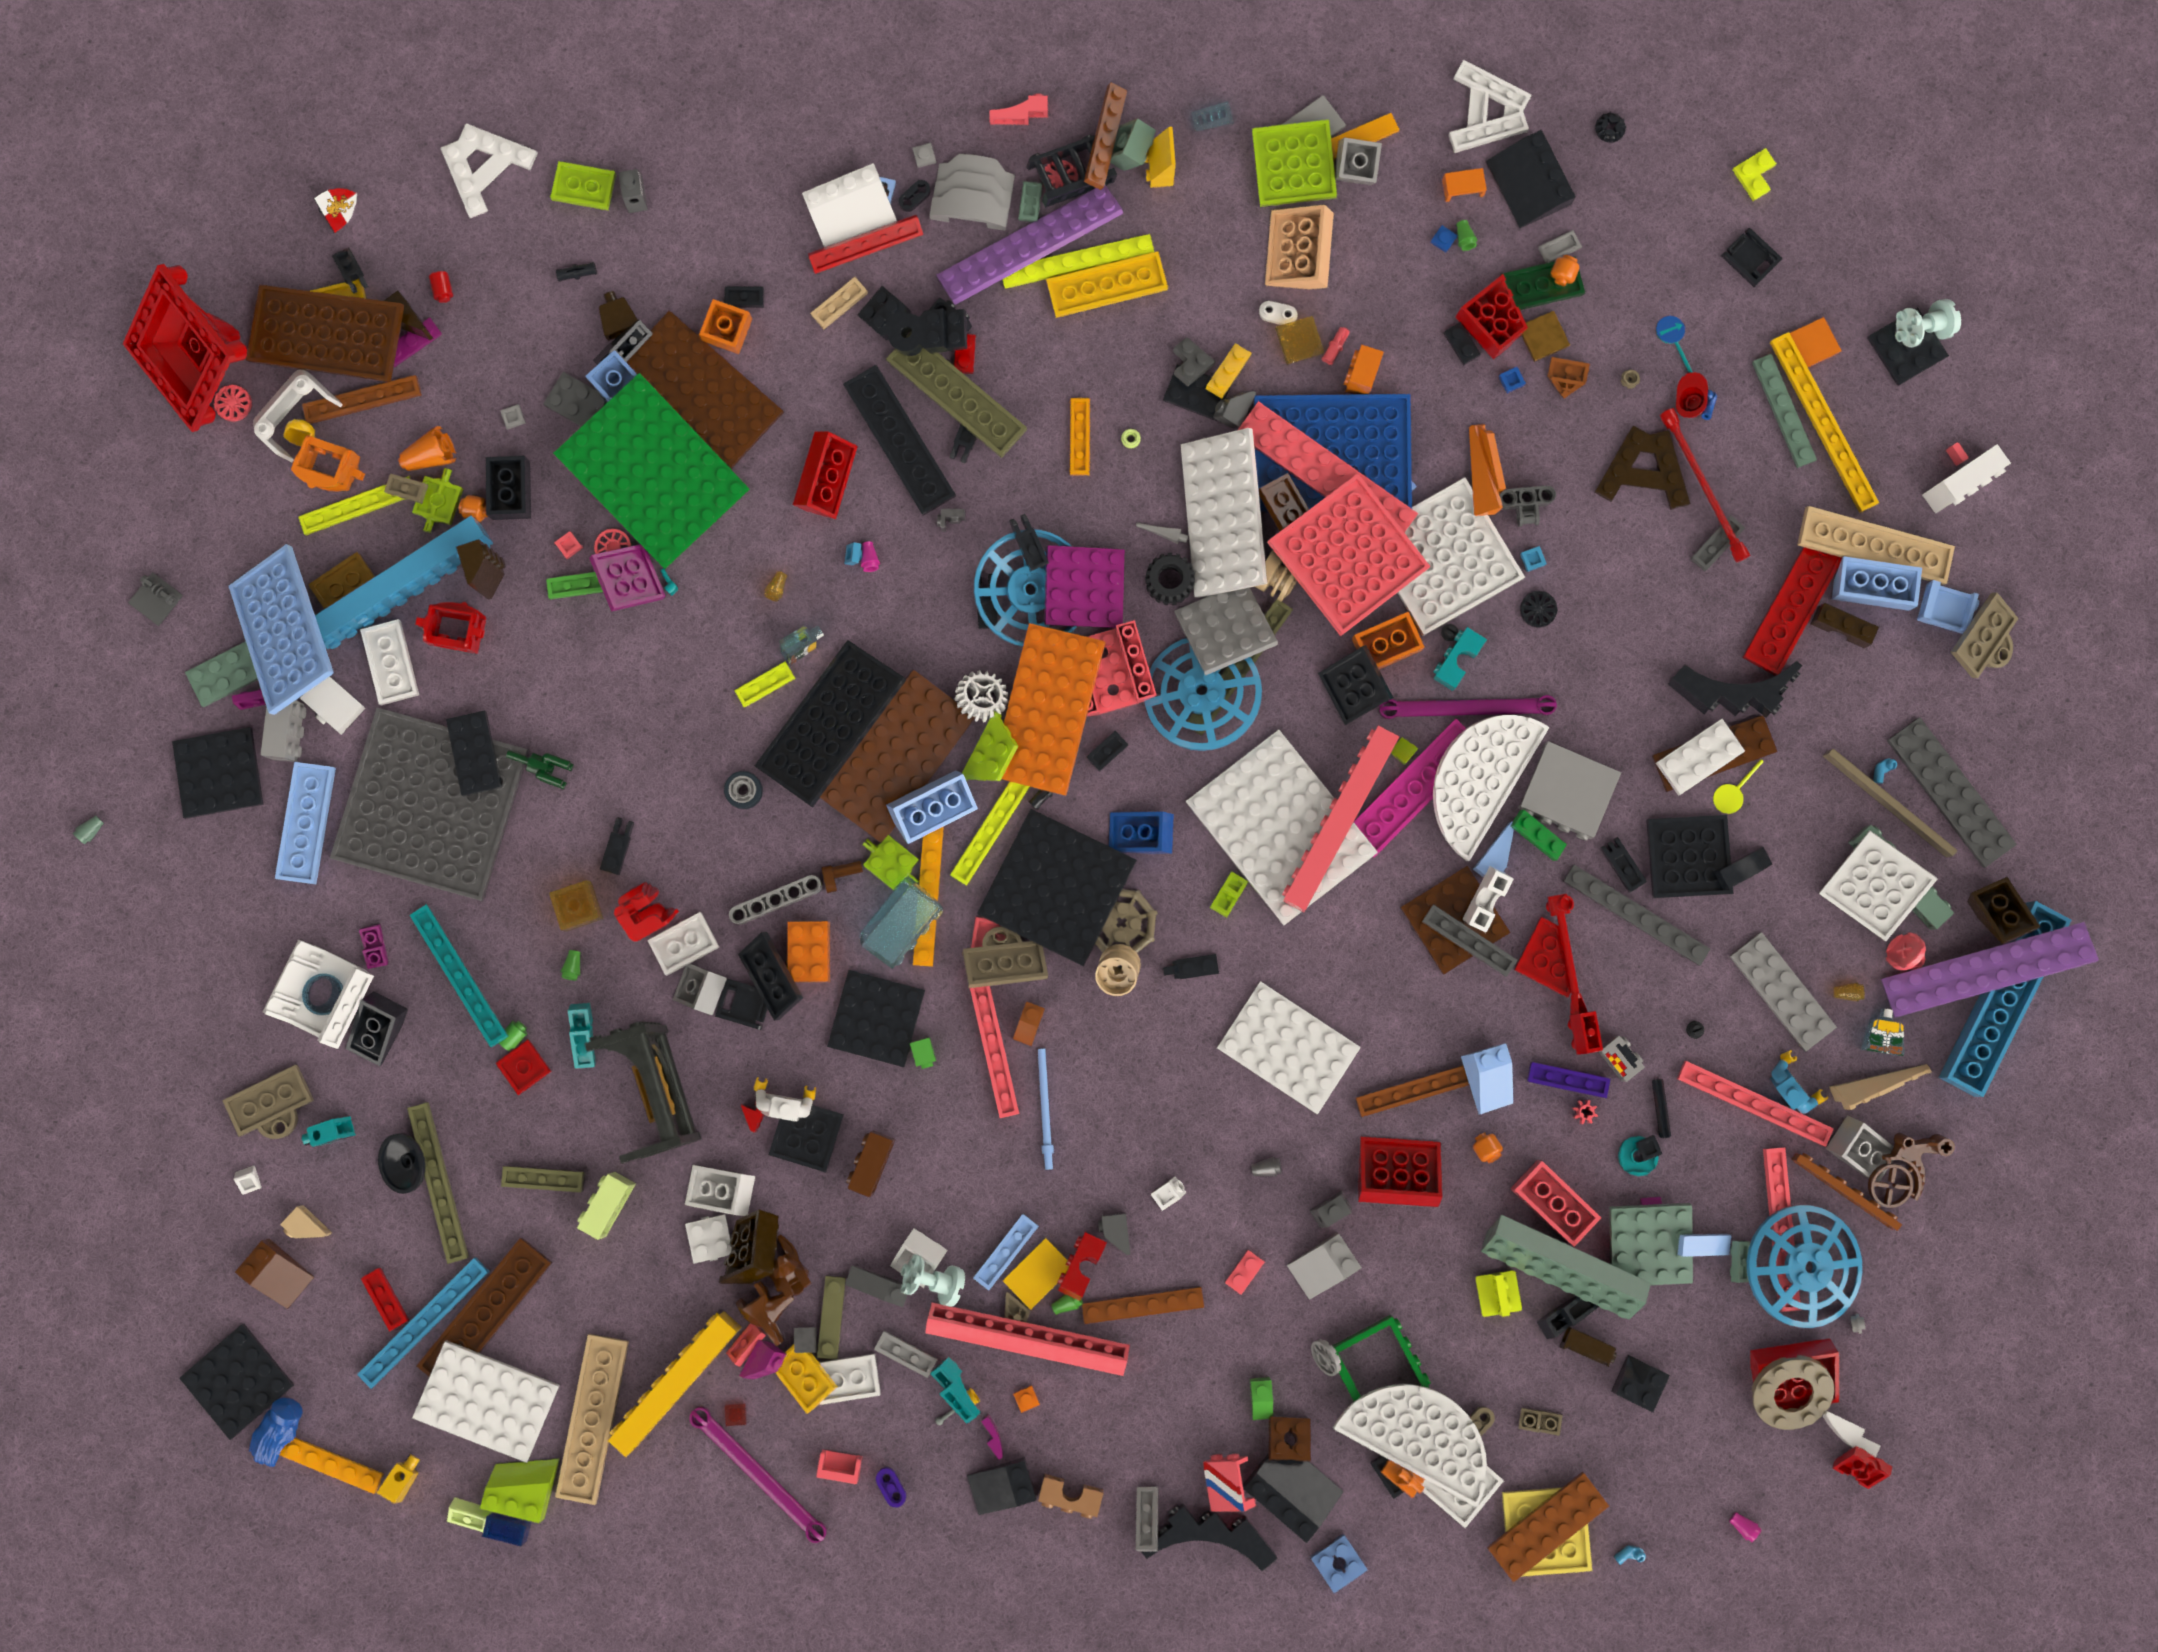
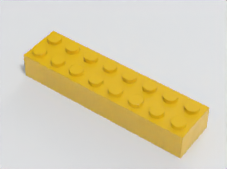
M725 1311L721 1314L717 1312L707 1321L706 1325L708 1327L706 1329L703 1328L693 1337L694 1343H689L678 1354L681 1358L679 1360L676 1358L664 1370L667 1374H662L651 1385L653 1390H648L637 1401L639 1406L635 1405L623 1417L625 1421H621L610 1431L612 1436L608 1442L625 1457L634 1451L742 1328Z

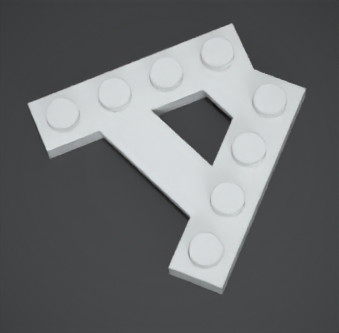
M1463 60L1454 80L1470 87L1467 128L1449 133L1454 153L1528 132L1529 128L1523 111L1531 94ZM1488 98L1504 105V117L1486 122Z
M465 124L458 141L441 147L470 218L488 211L481 192L507 166L513 163L531 170L538 154L533 149L469 124ZM477 149L492 155L474 174L472 173L466 159Z

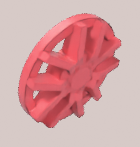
M608 529L600 533L596 538L594 550L596 554L605 550L608 552L621 549V546L624 545L631 547V542L623 531ZM613 532L611 539H609L606 534ZM616 533L620 534L618 540L614 539ZM603 536L608 540L606 543L600 541ZM623 536L625 537L627 542H621ZM599 543H600L601 545L605 546V547L601 548L600 550H598V544H599Z

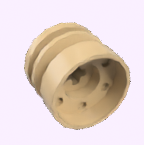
M1272 550L1265 561L1267 584L1254 587L1264 592L1269 585L1272 586L1273 589L1270 596L1274 597L1277 590H1279L1281 593L1277 600L1282 602L1291 593L1297 580L1288 568L1282 565L1281 559Z
M1114 944L1107 947L1101 955L1095 973L1099 988L1112 996H1123L1129 993L1135 987L1141 968L1137 952L1123 944Z

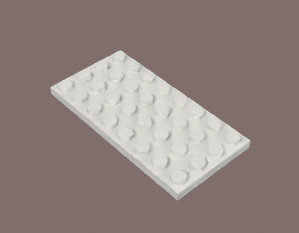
M1245 428L1181 444L1191 564L1195 572L1194 596L1200 598L1267 584L1253 429Z

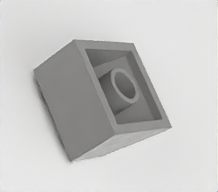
M688 964L685 966L672 1000L692 1009L713 1015L727 978Z

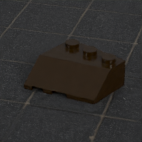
M758 1209L736 1220L729 1243L732 1247L731 1253L724 1261V1265L727 1266L724 1276H720L718 1283L751 1284L773 1274L775 1269V1251L777 1249V1232L779 1230L778 1215Z

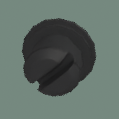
M1447 624L1442 628L1441 636L1446 641H1454L1459 631L1455 625Z
M1692 1021L1687 1025V1034L1694 1039L1700 1038L1704 1034V1026L1698 1021Z

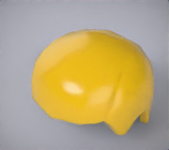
M293 419L286 424L283 436L290 443L302 446L306 435L315 437V429L304 420Z

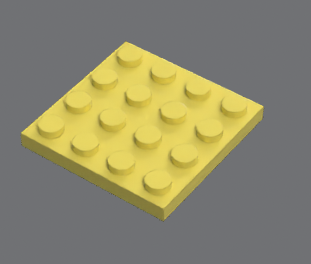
M1561 1488L1502 1492L1505 1532ZM1588 1524L1522 1576L1592 1571Z

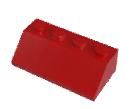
M815 431L793 505L807 512L836 519L858 446L829 431Z

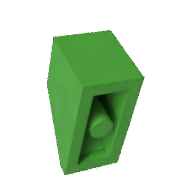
M1270 1377L1251 1378L1250 1391L1253 1420L1269 1419V1417H1273L1272 1381Z

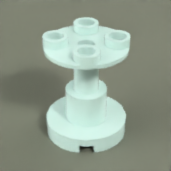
M1950 299L1938 300L1931 305L1928 313L1923 318L1913 308L1899 311L1896 314V340L1902 342L1907 347H1916L1923 340L1925 331L1928 333L1934 332L1939 339L1953 337L1954 333H1957L1961 326L1960 312L1956 311L1953 307L1956 304Z
M914 1254L908 1265L904 1264L901 1269V1276H903L901 1293L912 1295L919 1287V1284L929 1286L930 1291L938 1293V1301L941 1305L953 1307L958 1302L961 1295L957 1294L960 1288H964L965 1284L963 1269L951 1265L944 1273L935 1271L933 1274L924 1272V1259L917 1254Z

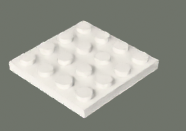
M1869 830L1820 890L1819 894L1880 938L1887 941L1938 878Z

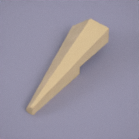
M1926 1064L1829 1086L1836 1102H1841L1844 1109L1852 1110L1858 1104L1867 1103L1870 1099L1882 1096L1903 1086L1909 1080H1916L1919 1076L1930 1073L1931 1069Z

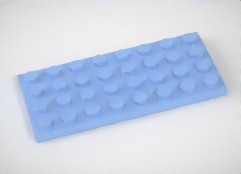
M286 544L229 585L268 713L273 715L334 674L293 548Z

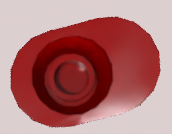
M1687 373L1678 382L1676 410L1684 418H1693L1700 415L1707 406L1708 382L1700 373Z

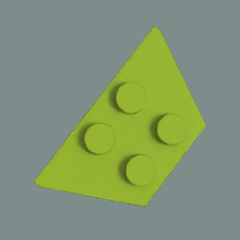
M994 711V717L990 718L962 772L965 780L1001 781L1018 748L1015 739L1011 737L1009 728L1001 720V714Z

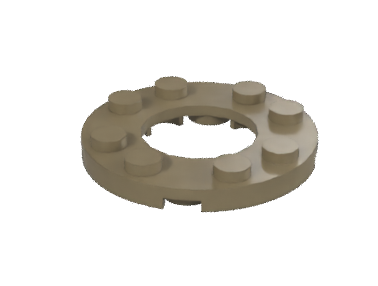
M1802 1355L1789 1359L1783 1357L1767 1365L1756 1377L1752 1386V1404L1759 1417L1766 1424L1783 1430L1799 1429L1812 1425L1829 1409L1834 1396L1833 1380L1827 1369L1813 1358ZM1791 1378H1803L1809 1381L1812 1385V1395L1805 1405H1801L1797 1409L1789 1408L1787 1410L1777 1406L1774 1395L1781 1383Z

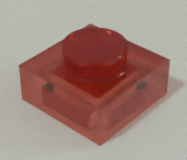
M746 1403L725 1405L726 1426L747 1424Z

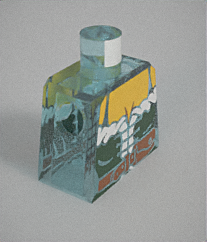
M803 626L779 640V651L791 666L816 649V640L823 637L824 634L818 626L810 631L806 626Z
M1881 1009L1880 1020L1869 1019L1860 1050L1904 1056L1903 1024L1892 1022L1893 1010Z

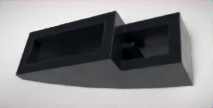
M1761 847L1714 873L1723 890L1763 871L1771 866L1772 862L1765 848Z
M1575 1296L1537 1321V1324L1546 1339L1556 1338L1569 1327L1578 1324L1599 1306Z

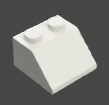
M913 1229L890 1266L901 1273L903 1265H908L913 1255L917 1254L924 1259V1272L933 1274L947 1249L923 1233Z

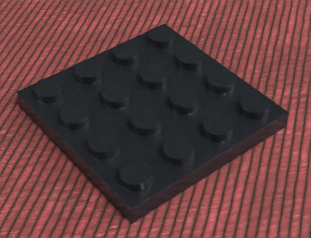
M251 727L172 741L184 819L264 805Z
M1727 815L1646 820L1652 899L1734 894L1733 887L1723 890L1714 873L1731 864Z
M848 970L827 1047L905 1067L925 990Z
M241 1324L179 1378L229 1440L237 1436L267 1410L274 1401L282 1397L294 1386L293 1382L245 1324Z

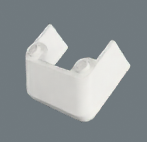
M302 369L292 374L253 420L256 436L276 455L290 462H293L294 459L271 436L274 433V428L302 396L309 394L315 388L325 399L339 407L343 405L316 378Z

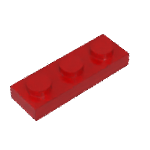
M381 1267L361 1278L389 1332L409 1321Z

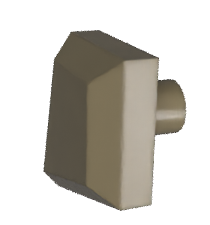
M1006 1292L1005 1318L1026 1323L1031 1311L1013 1295Z

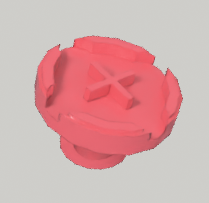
M1911 932L1906 935L1901 934L1895 937L1888 945L1886 960L1897 970L1919 969L1925 963V942L1917 934Z

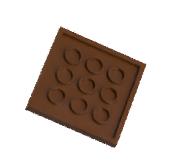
M1468 866L1400 907L1443 975L1470 959L1473 955L1422 922L1432 905H1435L1491 943H1495L1511 933L1495 907L1493 908L1495 916L1487 932L1473 927L1463 920L1480 886Z

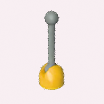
M972 1388L967 1390V1394L975 1405L979 1403L980 1399ZM952 1409L944 1416L936 1418V1424L942 1425L944 1420L955 1413V1411Z

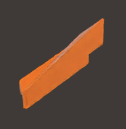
M1485 424L1471 425L1469 427L1474 515H1494L1503 508L1499 494L1506 489L1495 435L1491 430H1486Z

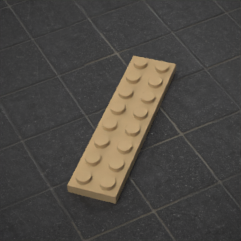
M1811 506L1805 507L1797 544L1839 557L1845 556L1922 568L1921 579L1927 581L1936 580L1941 582V585L1947 584L1955 546Z
M588 1334L555 1498L592 1505L597 1504L609 1444L608 1440L610 1439V1431L612 1429L629 1341Z

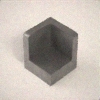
M815 1327L794 1328L795 1353L817 1352V1331Z

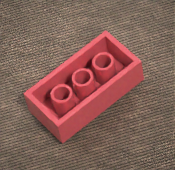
M1537 1160L1510 1188L1569 1246L1575 1247L1601 1219L1582 1198L1541 1160Z

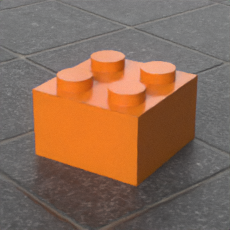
M712 299L699 336L702 341L739 354L752 322L750 312Z
M1362 344L1359 350H1355L1349 366L1352 368H1349L1343 384L1347 386L1345 392L1354 395L1370 393L1384 353L1383 351Z

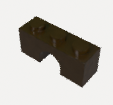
M1827 603L1818 606L1811 621V625L1826 632L1834 631L1841 633L1847 637L1846 641L1862 648L1872 645L1879 629L1878 626Z

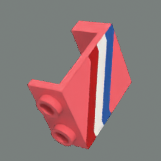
M1215 1454L1210 1456L1211 1459L1203 1462L1211 1512L1246 1511L1256 1506L1254 1498L1244 1497L1239 1464L1248 1461V1456L1239 1457V1454H1230L1227 1457H1223L1222 1454Z

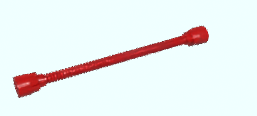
M1674 408L1666 410L1660 414V418L1667 429L1674 433L1678 444H1680L1679 446H1681L1686 459H1688L1687 461H1689L1688 463L1693 472H1695L1696 478L1700 485H1702L1701 488L1705 492L1704 494H1706L1710 505H1712L1713 511L1717 518H1719L1718 520H1720L1719 522L1724 531H1726L1725 534L1729 538L1728 540H1730V550L1735 562L1738 563L1751 555L1747 547H1745L1743 542L1735 538L1734 531H1732L1711 487H1709L1710 485H1708L1686 439L1681 433L1680 421Z

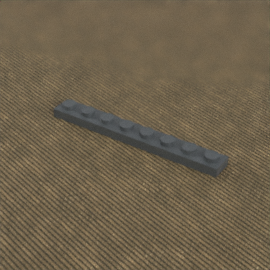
M1576 865L1571 867L1563 880L1567 885L1698 966H1701L1710 951V948Z

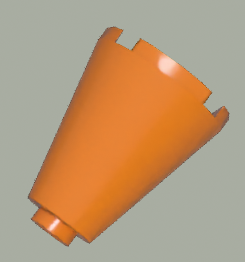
M433 427L400 453V458H398L399 464L403 469L412 471L454 463L456 458H453L452 453L456 454L452 440L447 433L443 434L440 431L443 429L442 427Z

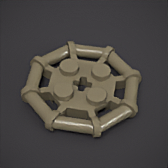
M1122 890L1119 897L1133 899L1130 904L1116 902L1102 930L1109 938V942L1106 945L1100 936L1096 942L1097 947L1102 953L1113 942L1125 943L1126 946L1131 947L1129 942L1137 935L1144 937L1132 947L1137 953L1149 943L1154 942L1155 922L1158 913L1140 893V890ZM1136 900L1145 910L1146 914L1140 915L1133 906ZM1120 917L1127 920L1125 928L1122 926L1118 928L1116 926L1118 923L1117 918ZM1148 917L1147 931L1145 934L1141 931V922L1142 919Z

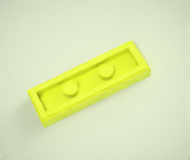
M785 661L734 691L745 708L796 678Z

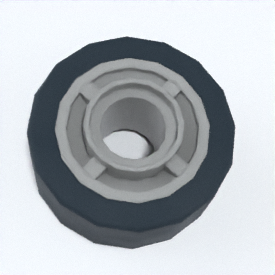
M739 771L733 773L727 779L724 785V794L732 806L738 809H749L759 803L763 794V787L761 781L754 774L748 771ZM743 785L748 786V792L745 795H740L739 788Z

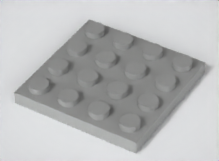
M1250 587L1211 595L1174 611L1205 675L1278 645V641Z

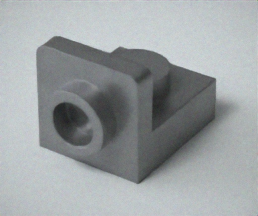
M941 509V515H937V526L941 527L942 532H946V521H949L951 524H960L961 521H965V509Z

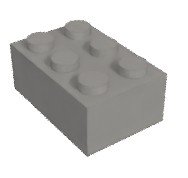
M295 700L275 715L268 713L266 707L261 756L278 761H298L302 753V748L299 746L300 738H303L304 735L302 720L306 717V707H304L303 703Z

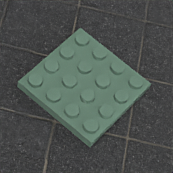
M1690 1203L1609 1207L1611 1265L1646 1280L1651 1285L1693 1283V1256L1682 1257L1678 1255L1680 1235L1692 1234V1205Z

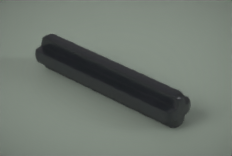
M1654 1079L1652 1080L1659 1137L1670 1138L1671 1130L1664 1080Z

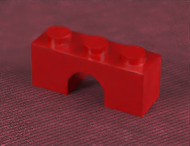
M1086 1232L1082 1237L1078 1236L1074 1247L1077 1248L1074 1255L1070 1254L1065 1264L1068 1266L1066 1273L1062 1272L1057 1283L1060 1284L1058 1291L1080 1301L1090 1282V1278L1080 1272L1079 1265L1083 1261L1097 1264L1107 1242Z

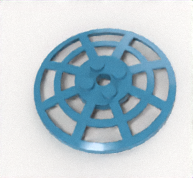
M1035 530L1037 537L1048 539L1059 546L1072 547L1068 542L1055 534ZM1013 532L993 543L980 559L975 572L973 593L978 612L989 629L1004 641L1023 647L1024 641L1013 639L1002 633L1001 630L1007 623L1018 629H1028L1029 624L1019 623L1011 619L1017 610L1028 613V621L1031 624L1043 627L1050 626L1044 625V622L1037 624L1036 612L1045 608L1046 565L1043 568L1030 572L1023 557L1024 567L1014 571L1007 562L1022 555L1021 550L1011 552L1003 559L995 552L1005 542L1015 539ZM990 558L997 565L991 576L990 588H979L981 571L987 559ZM1002 570L1010 578L1007 582V587L996 588L997 577ZM1027 584H1032L1035 587L1033 595L1026 593L1025 587ZM980 596H991L993 606L1001 617L995 626L986 616L981 605ZM997 596H1008L1012 605L1006 612L1000 607ZM1068 626L1064 632L1071 633L1077 626Z
M1187 638L1179 640L1165 649L1157 657L1149 670L1151 678L1156 668L1166 673L1161 684V695L1145 701L1148 716L1158 732L1168 741L1179 747L1198 751L1224 747L1241 737L1253 724L1258 715L1262 699V685L1258 669L1253 660L1248 657L1245 660L1252 670L1253 677L1241 678L1234 664L1228 667L1232 670L1236 679L1224 681L1218 673L1220 670L1205 675L1190 644V653L1179 657L1171 666L1161 661L1173 649L1188 643ZM1192 658L1193 669L1185 674L1176 669L1182 662ZM1170 676L1180 680L1178 691L1167 693V684ZM1255 685V701L1248 716L1239 709L1243 699V686ZM1205 686L1208 690L1206 694L1199 695L1197 694V688ZM1237 687L1236 700L1232 705L1225 700L1226 689ZM1181 700L1185 708L1179 716L1172 710L1168 701ZM1163 703L1167 714L1175 721L1170 732L1164 729L1153 713L1152 706ZM1220 706L1228 711L1221 719L1212 722L1211 712ZM1191 712L1203 714L1204 724H1193L1186 720ZM1233 716L1244 722L1232 734L1216 741L1215 728L1224 725ZM1182 727L1195 731H1206L1208 742L1194 743L1182 740L1176 736Z
M1811 1205L1786 1207L1769 1216L1758 1227L1751 1240L1747 1255L1749 1284L1758 1303L1776 1320L1799 1328L1824 1326L1843 1315L1857 1296L1862 1279L1860 1248L1849 1227L1833 1213ZM1806 1212L1819 1213L1834 1220L1835 1223L1831 1231L1818 1225L1809 1224ZM1792 1213L1798 1214L1800 1225L1789 1228L1781 1236L1771 1229L1774 1223ZM1841 1228L1845 1230L1855 1249L1856 1258L1848 1259L1844 1246L1837 1238ZM1810 1230L1827 1236L1822 1245L1812 1243ZM1802 1231L1803 1243L1793 1247L1786 1241L1793 1234ZM1766 1235L1775 1242L1770 1253L1769 1266L1756 1267L1758 1249L1763 1237ZM1833 1243L1837 1246L1842 1260H1832L1828 1250ZM1780 1248H1783L1788 1252L1785 1264L1783 1266H1776L1778 1252ZM1810 1261L1813 1269L1808 1273L1805 1266ZM1857 1266L1855 1285L1848 1298L1842 1291L1848 1279L1849 1267ZM1843 1268L1842 1279L1839 1286H1836L1831 1281L1834 1269ZM1777 1274H1786L1787 1279L1792 1284L1786 1292L1781 1287ZM1758 1275H1770L1772 1285L1780 1296L1773 1305L1767 1301L1762 1293L1758 1282ZM1827 1287L1833 1294L1826 1300L1817 1303V1291ZM1798 1290L1809 1292V1304L1800 1303L1792 1297ZM1836 1299L1843 1304L1841 1309L1831 1317L1817 1321V1309L1830 1305ZM1787 1303L1799 1309L1809 1310L1808 1322L1792 1320L1782 1315L1779 1311Z

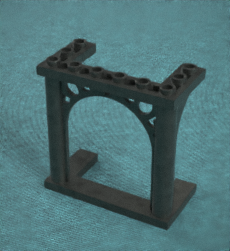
M639 1021L630 1024V1029L622 1031V1028H617L609 1031L610 1035L602 1037L599 1034L590 1037V1042L584 1043L586 1051L606 1049L627 1057L641 1074L661 1142L619 1155L621 1164L639 1158H647L702 1140L700 1132L695 1130L667 1039L668 1027L667 1025H661V1023ZM656 1056L662 1065V1073L668 1084L670 1098L674 1102L676 1113L674 1115L681 1136L678 1135L656 1064Z

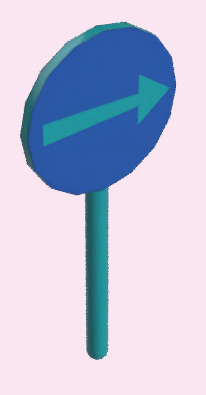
M1675 316L1663 317L1656 327L1657 336L1665 343H1675L1688 372H1693L1678 342L1685 334L1684 323Z

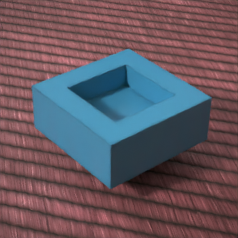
M853 542L846 546L844 564L855 565L859 563L862 558L860 543Z
M1540 546L1520 554L1527 572L1547 564Z

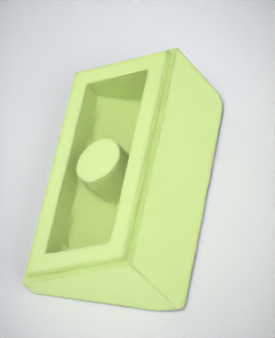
M454 1498L449 1506L447 1522L486 1533L492 1512L480 1509L481 1505Z

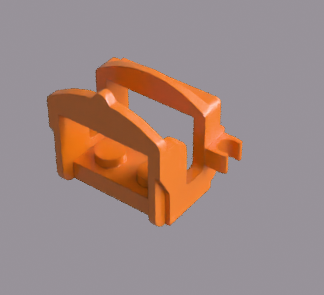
M306 435L291 467L292 472L303 482L307 483L311 489L317 487L326 491H349L354 479L363 481L365 473L358 470L360 456L354 451ZM318 453L321 455L326 453L332 454V458L340 461L335 477L312 469Z

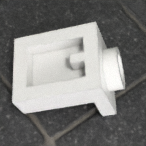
M1174 1176L1167 1183L1153 1191L1151 1196L1163 1211L1181 1199L1186 1191L1183 1183Z

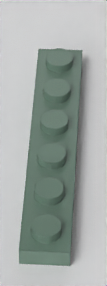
M1772 354L1754 360L1752 364L1796 467L1799 468L1817 460Z

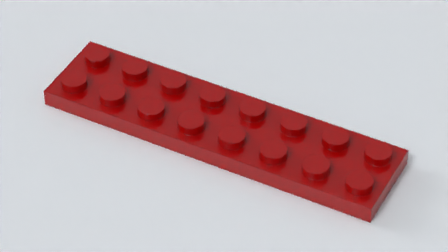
M1806 547L1802 548L1742 658L1774 676L1781 673L1836 573L1842 557Z

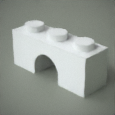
M1489 866L1463 920L1469 925L1487 932L1495 916L1493 913L1495 902L1501 895L1505 897L1514 879L1508 874Z

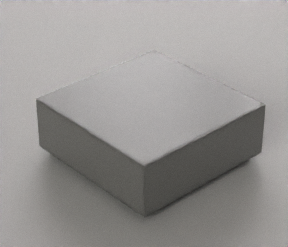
M519 404L500 410L507 430L526 423Z

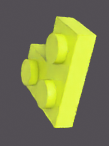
M1765 148L1732 169L1753 201L1771 190L1761 174L1773 168L1776 162Z

